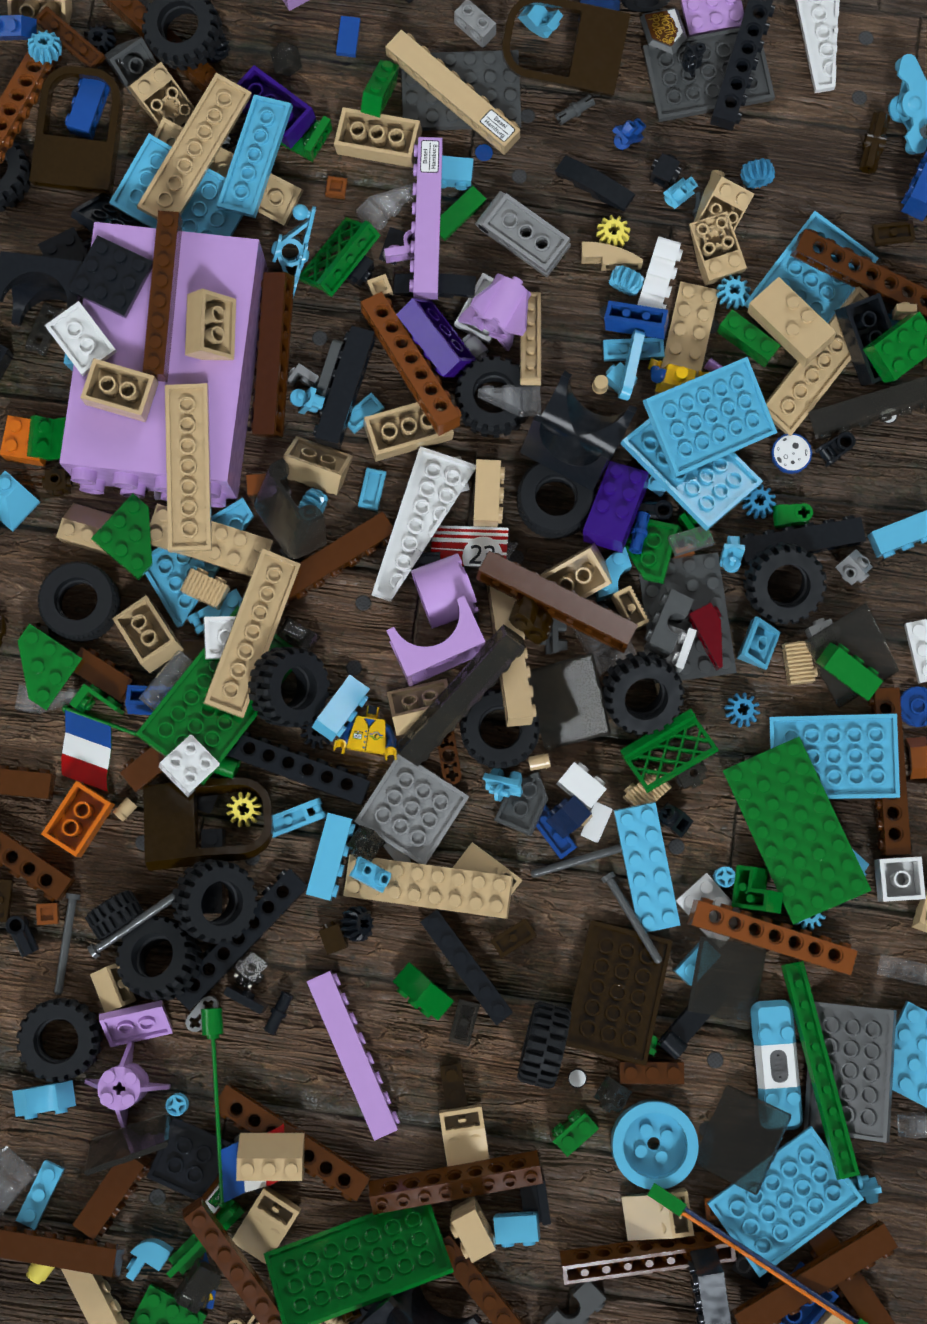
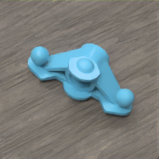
M906 54L895 63L897 76L902 80L899 95L895 96L888 105V112L893 121L905 125L908 131L904 136L907 141L905 150L908 154L914 155L923 153L927 148V139L923 138L920 134V129L927 124V80L916 57L912 54Z
M303 204L296 205L292 210V214L297 220H304L306 218L307 220L286 235L282 236L279 234L277 241L272 244L271 253L273 254L272 262H276L278 258L283 272L289 274L286 266H296L293 297L303 265L309 259L308 244L316 207L312 206L310 211ZM305 229L303 240L301 241L295 235ZM286 244H294L297 246L299 253L293 258H286L282 255V249Z

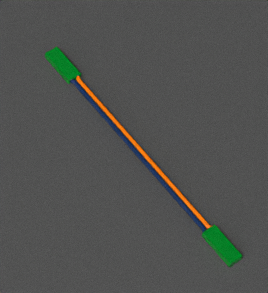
M655 1183L647 1194L649 1197L679 1217L681 1215L694 1222L845 1323L868 1324L861 1318L855 1319L688 1209L686 1203Z

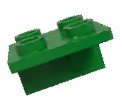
M323 116L321 121L317 120L291 149L282 142L280 145L313 162L332 131L331 119Z
M37 415L31 416L27 457L48 461L60 459L66 417L51 419Z
M83 684L69 703L72 707L84 713L93 707L96 697L121 715L125 712L120 709L122 704L110 696L105 698L104 695L106 693L93 684L90 687Z
M582 1108L579 1111L577 1109L572 1111L567 1116L568 1121L563 1125L559 1123L551 1130L552 1135L550 1137L555 1145L557 1144L567 1157L599 1130V1127Z

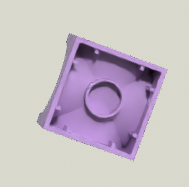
M465 596L457 599L459 621L456 629L448 639L440 644L428 647L416 646L404 640L394 627L386 630L391 640L389 641L409 687L484 654L485 640Z

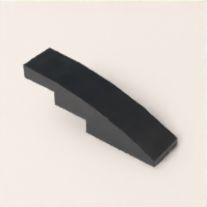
M566 155L555 170L557 176L573 182L575 187L590 193L592 198L624 212L635 197L633 192L618 182Z
M414 273L395 274L393 295L413 297V292H409L410 280H414ZM439 274L438 297L452 299L454 296L474 298L476 276Z

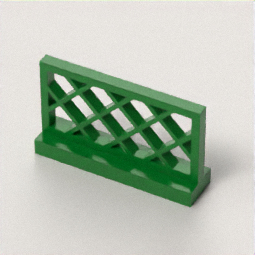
M345 217L302 271L299 280L324 291L326 295L332 297L381 235L370 222L364 221L362 223ZM338 251V254L331 256L332 253ZM326 266V269L319 272L320 268Z
M692 709L675 717L671 725L668 723L664 725V730L659 732L656 729L653 731L654 734H646L620 750L623 761L629 766L646 793L719 751L697 720ZM696 726L699 730L698 736H688V730ZM674 738L682 739L680 747L669 746V743ZM685 740L696 742L694 750L683 748ZM700 742L708 743L711 747L705 752L698 751ZM663 749L662 758L651 756L652 751ZM668 750L678 752L676 760L665 759ZM681 754L693 755L690 761L683 762L680 761ZM638 759L646 760L644 768L635 767L633 762ZM650 761L660 762L658 771L648 769ZM664 763L674 765L673 771L669 773L662 772ZM646 774L657 775L656 780L649 785L644 781Z
M233 1198L227 1201L225 1207L220 1209L216 1214V1218L227 1231L245 1210ZM194 1233L168 1259L173 1265L166 1273L170 1278L178 1271L184 1275L206 1252V1249Z

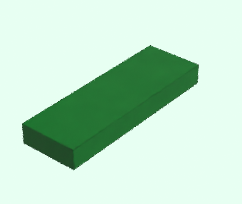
M474 186L470 187L440 216V238L444 242L487 202V199Z

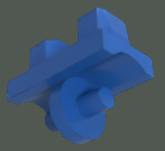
M637 118L634 121L627 120L624 125L615 126L612 130L616 134L614 137L615 146L623 150L627 149L632 143L641 142L644 138L641 133L646 128V125Z

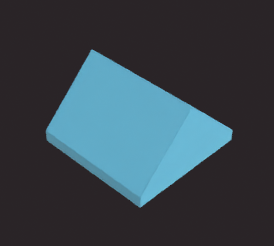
M755 616L750 621L736 659L767 670L781 632Z

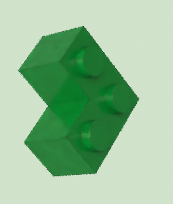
M743 865L736 866L732 907L781 914L783 893L766 890L767 869Z
M410 962L393 980L399 987L396 991L404 998L409 997L408 1002L414 1008L418 1009L420 1006L419 1011L427 1018L432 1016L439 1020L454 1002L449 995Z

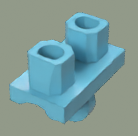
M684 177L663 192L665 202L676 209L695 194L693 190L698 187V184L693 177H689L687 180Z
M310 387L306 392L302 389H295L290 394V402L296 407H301L298 410L300 414L304 415L307 411L316 414L318 410L322 409L325 397L315 394L317 389Z
M739 536L727 537V544H724L719 559L720 567H723L725 571L735 573L740 569L741 560L745 552V545H740Z
M493 768L490 774L485 773L483 776V780L486 782V790H489L490 794H494L495 801L501 802L503 797H510V795L521 797L523 793L521 787L522 775L520 772L513 771L510 773L509 778L504 777L502 769Z
M357 857L356 864L349 876L383 893L390 881L391 873L362 857Z
M858 1175L850 1178L861 1196L865 1197L867 1203L873 1204L878 1202V1194L882 1193V1190L875 1177L869 1178L868 1175Z

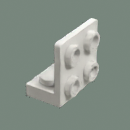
M668 624L669 629L678 634L679 637L673 652L664 659L675 671L680 673L685 666L697 630L688 628L685 631ZM644 649L646 655H648V653L651 652L647 649Z
M189 735L160 762L159 768L189 797L195 788L220 763L193 735Z

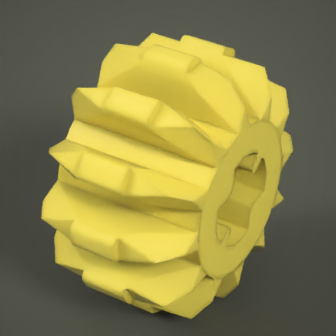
M613 215L609 217V220L603 218L602 224L597 226L599 231L596 233V237L600 238L599 243L624 247V241L627 242L629 240L628 234L630 233V228L626 227L627 221L620 222V216L615 220Z
M239 792V800L232 796L231 799L235 802L234 805L227 804V807L233 808L232 811L227 812V815H235L230 821L234 823L238 820L239 827H242L244 821L246 827H250V819L257 823L258 820L254 815H262L261 812L256 811V809L262 807V804L254 805L258 797L255 796L250 800L251 793L247 792L244 799L243 793ZM244 804H247L246 807L249 809V812H245V815H242L240 807H244Z

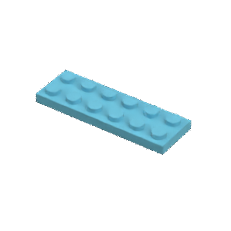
M254 94L216 205L218 209L256 218L293 108L291 103Z
M651 802L614 810L634 913L646 932L680 926L656 803Z

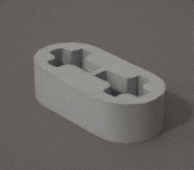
M204 997L186 1018L185 1024L188 1030L191 1032L202 1030L201 1019L199 1020L200 1027H192L191 1024L193 1022L191 1018L195 1019L201 1015V1009L206 1007L205 1001L210 1002L212 1000L214 1002L212 1006L214 1008L219 1007V1001L216 997Z

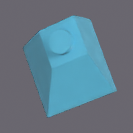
M4 471L0 475V521L13 532L37 507L40 501L7 471Z

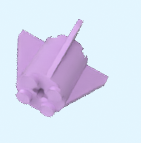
M498 273L491 285L473 298L471 306L460 315L458 321L459 323L476 326L480 331L484 329L489 331L488 336L497 339L503 348L509 351L513 344L514 335L523 336L526 331L528 300L531 293L522 285L523 281L518 277L508 278Z
M128 1041L119 1065L105 1071L100 1079L86 1078L84 1083L98 1089L101 1104L115 1110L121 1128L127 1127L128 1108L141 1101L148 1091L167 1090L171 1087V1084L149 1083L148 1074L139 1064L133 1063V1041Z

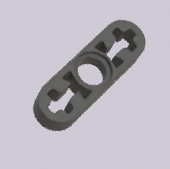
M333 339L317 386V394L326 396L328 387L332 386V373L335 368H338V355L340 350L344 349V342Z

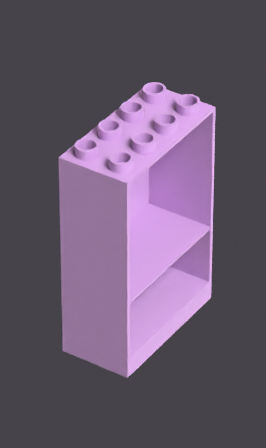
M94 222L91 246L98 235L153 261L156 228ZM182 231L168 382L158 381L159 384L146 422L85 405L80 397L88 373L82 376L75 365L73 366L60 464L70 474V480L80 484V491L90 494H104L105 486L121 488L120 495L129 498L134 494L139 499L145 498V491L161 492V500L167 501L165 385L207 383L209 394L211 507L223 508L226 507L227 499L238 500L257 356V341L259 340L260 331L258 323L261 317V282L264 272H268L259 239ZM152 270L126 318L83 299L82 306L117 351L105 362L143 372ZM203 288L236 299L234 360H200L185 355L187 294Z

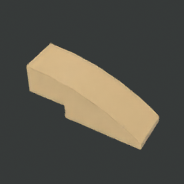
M582 241L581 264L601 263V271H613L616 266L622 265L633 270H641L642 258L620 247L598 242Z

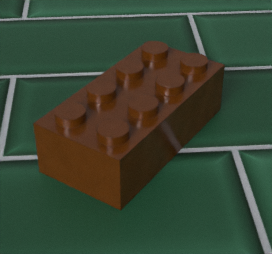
M132 1145L123 1150L73 1223V1226L92 1240L98 1236L102 1237L107 1233L114 1223L111 1220L112 1217L115 1219L125 1207L126 1203L123 1201L125 1199L128 1200L139 1185L136 1182H140L149 1172L151 1159Z

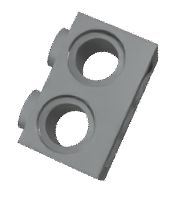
M465 0L454 11V24L482 48L496 35V23L470 0Z

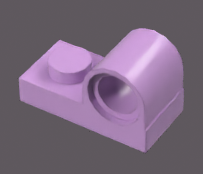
M411 230L404 234V246L391 245L384 249L386 263L414 259V253H411V244L408 243L410 240L415 239V234H411Z

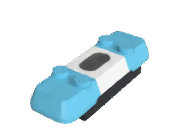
M786 1000L758 1001L750 1009V1031L760 1122L768 1131L794 1130L803 1123V1110L792 1006Z

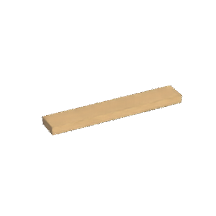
M530 292L527 328L524 335L520 336V385L541 386V292Z

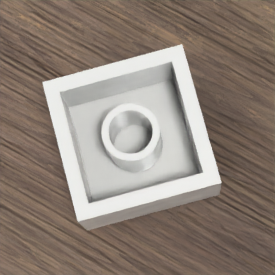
M574 762L556 785L571 797L575 795L590 810L606 791L604 787L606 783L598 776L593 778L588 774L589 769L579 762L577 765Z
M922 857L874 860L878 902L926 899Z

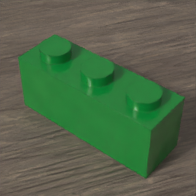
M380 59L363 91L362 113L380 118L396 87L399 65Z
M733 309L717 330L718 334L764 368L781 346Z
M830 642L816 663L856 694L869 701L883 682L878 677L879 672L870 666L868 668L863 666L864 661L858 656H850L848 654L850 650L839 643L837 646Z

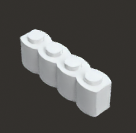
M658 236L637 305L666 309L667 305L663 304L664 298H669L672 286L668 285L670 279H675L678 269L674 267L675 262H680L683 250L680 249V242Z

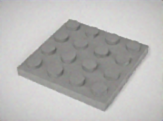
M399 752L397 760L394 759L354 822L417 863L426 865L469 796Z

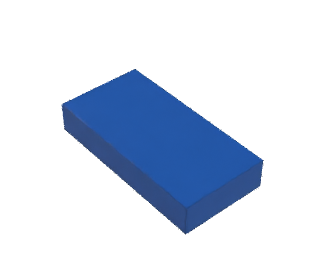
M341 16L336 56L356 58L360 18Z

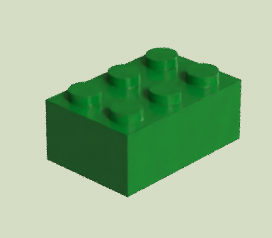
M920 311L907 315L863 348V351L884 383L897 380L927 357V322Z

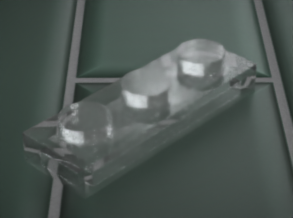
M178 650L140 695L139 699L154 711L193 661Z

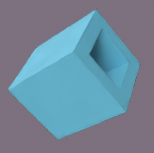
M621 362L616 366L613 364L606 371L608 385L616 393L619 392L625 366Z

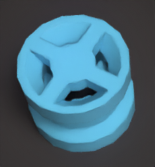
M720 867L715 870L713 880L719 887H730L735 882V872L730 867Z
M182 1093L173 1094L166 1101V1110L172 1116L182 1115L189 1107L187 1096Z

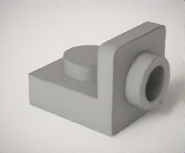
M300 363L288 373V382L292 387L299 378H301L300 381L308 387L312 385L317 388L320 380L318 375Z

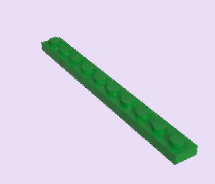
M804 961L784 964L781 967L836 1179L840 1180L860 1175Z

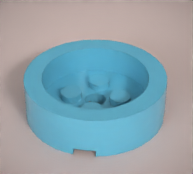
M658 1099L641 1100L625 1109L615 1121L610 1140L613 1158L622 1174L633 1184L649 1190L654 1183L663 1189H668L682 1182L692 1171L698 1156V1137L690 1119L673 1104ZM652 1137H656L659 1140V1145L655 1149H650L647 1145L648 1140Z

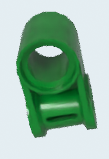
M806 503L781 504L772 507L774 528L800 526L808 523L813 516L812 507ZM800 511H803V514H807L805 518L802 515H798Z

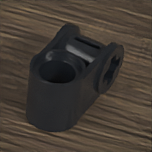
M843 432L831 441L821 445L815 452L816 454L819 453L827 468L847 454L854 447L856 439L852 433ZM846 439L849 442V447L842 446L840 440Z

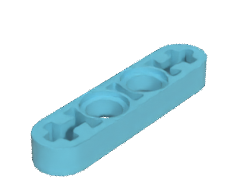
M637 329L633 331L618 392V398L626 401L630 399L645 337V332Z

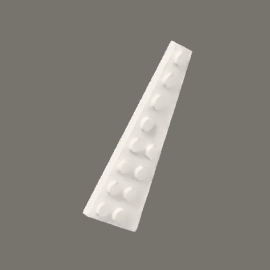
M795 0L814 93L835 89L840 0Z
M420 446L371 594L372 596L392 601L476 469L475 464Z

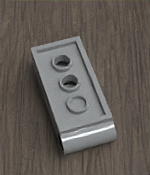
M499 191L475 223L482 232L545 277L549 276L571 247L569 237L513 197ZM524 234H531L529 237H523ZM541 245H546V246H547V247L544 248V249L538 248V247L541 246Z

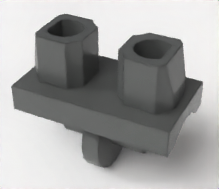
M554 618L548 639L540 643V645H545V655H551L568 648L567 640L559 639L558 632H565L567 625Z

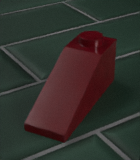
M709 603L691 612L687 618L692 628L697 630L696 635L717 671L723 667L721 613L717 606L713 607L712 603Z

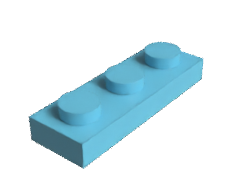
M644 338L639 360H651V357L653 359H663L665 357L664 340ZM631 339L603 340L604 362L626 361Z
M47 1159L44 1160L15 1221L34 1230L37 1228L65 1168Z

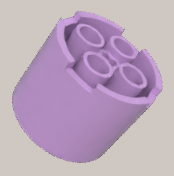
M458 553L411 570L418 595L432 629L459 619L457 599L465 596L473 614L479 612L478 607L475 605L477 601L468 575L461 565L462 560Z

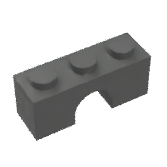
M671 589L667 594L663 593L658 603L661 605L659 612L656 611L651 620L654 623L652 629H648L645 634L644 640L646 643L644 648L667 658L673 652L679 637L678 634L669 629L667 621L672 619L681 623L687 617L694 599L674 589Z
M593 1281L578 1283L571 1290L573 1296L579 1302L578 1309L572 1314H565L556 1306L541 1321V1324H587L590 1320L589 1316L594 1311L599 1312L604 1307L606 1296Z

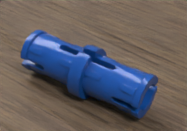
M639 511L637 513L636 523L631 531L632 540L629 551L633 554L642 553L643 543L648 535L647 526L650 519V514L647 512Z

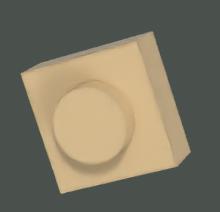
M386 274L367 280L372 296L380 292L385 297L393 294Z
M909 302L896 304L892 311V320H902L907 315L916 313L917 304H910Z

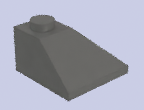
M142 37L121 43L104 54L111 70L130 94L131 92L127 86L157 64Z

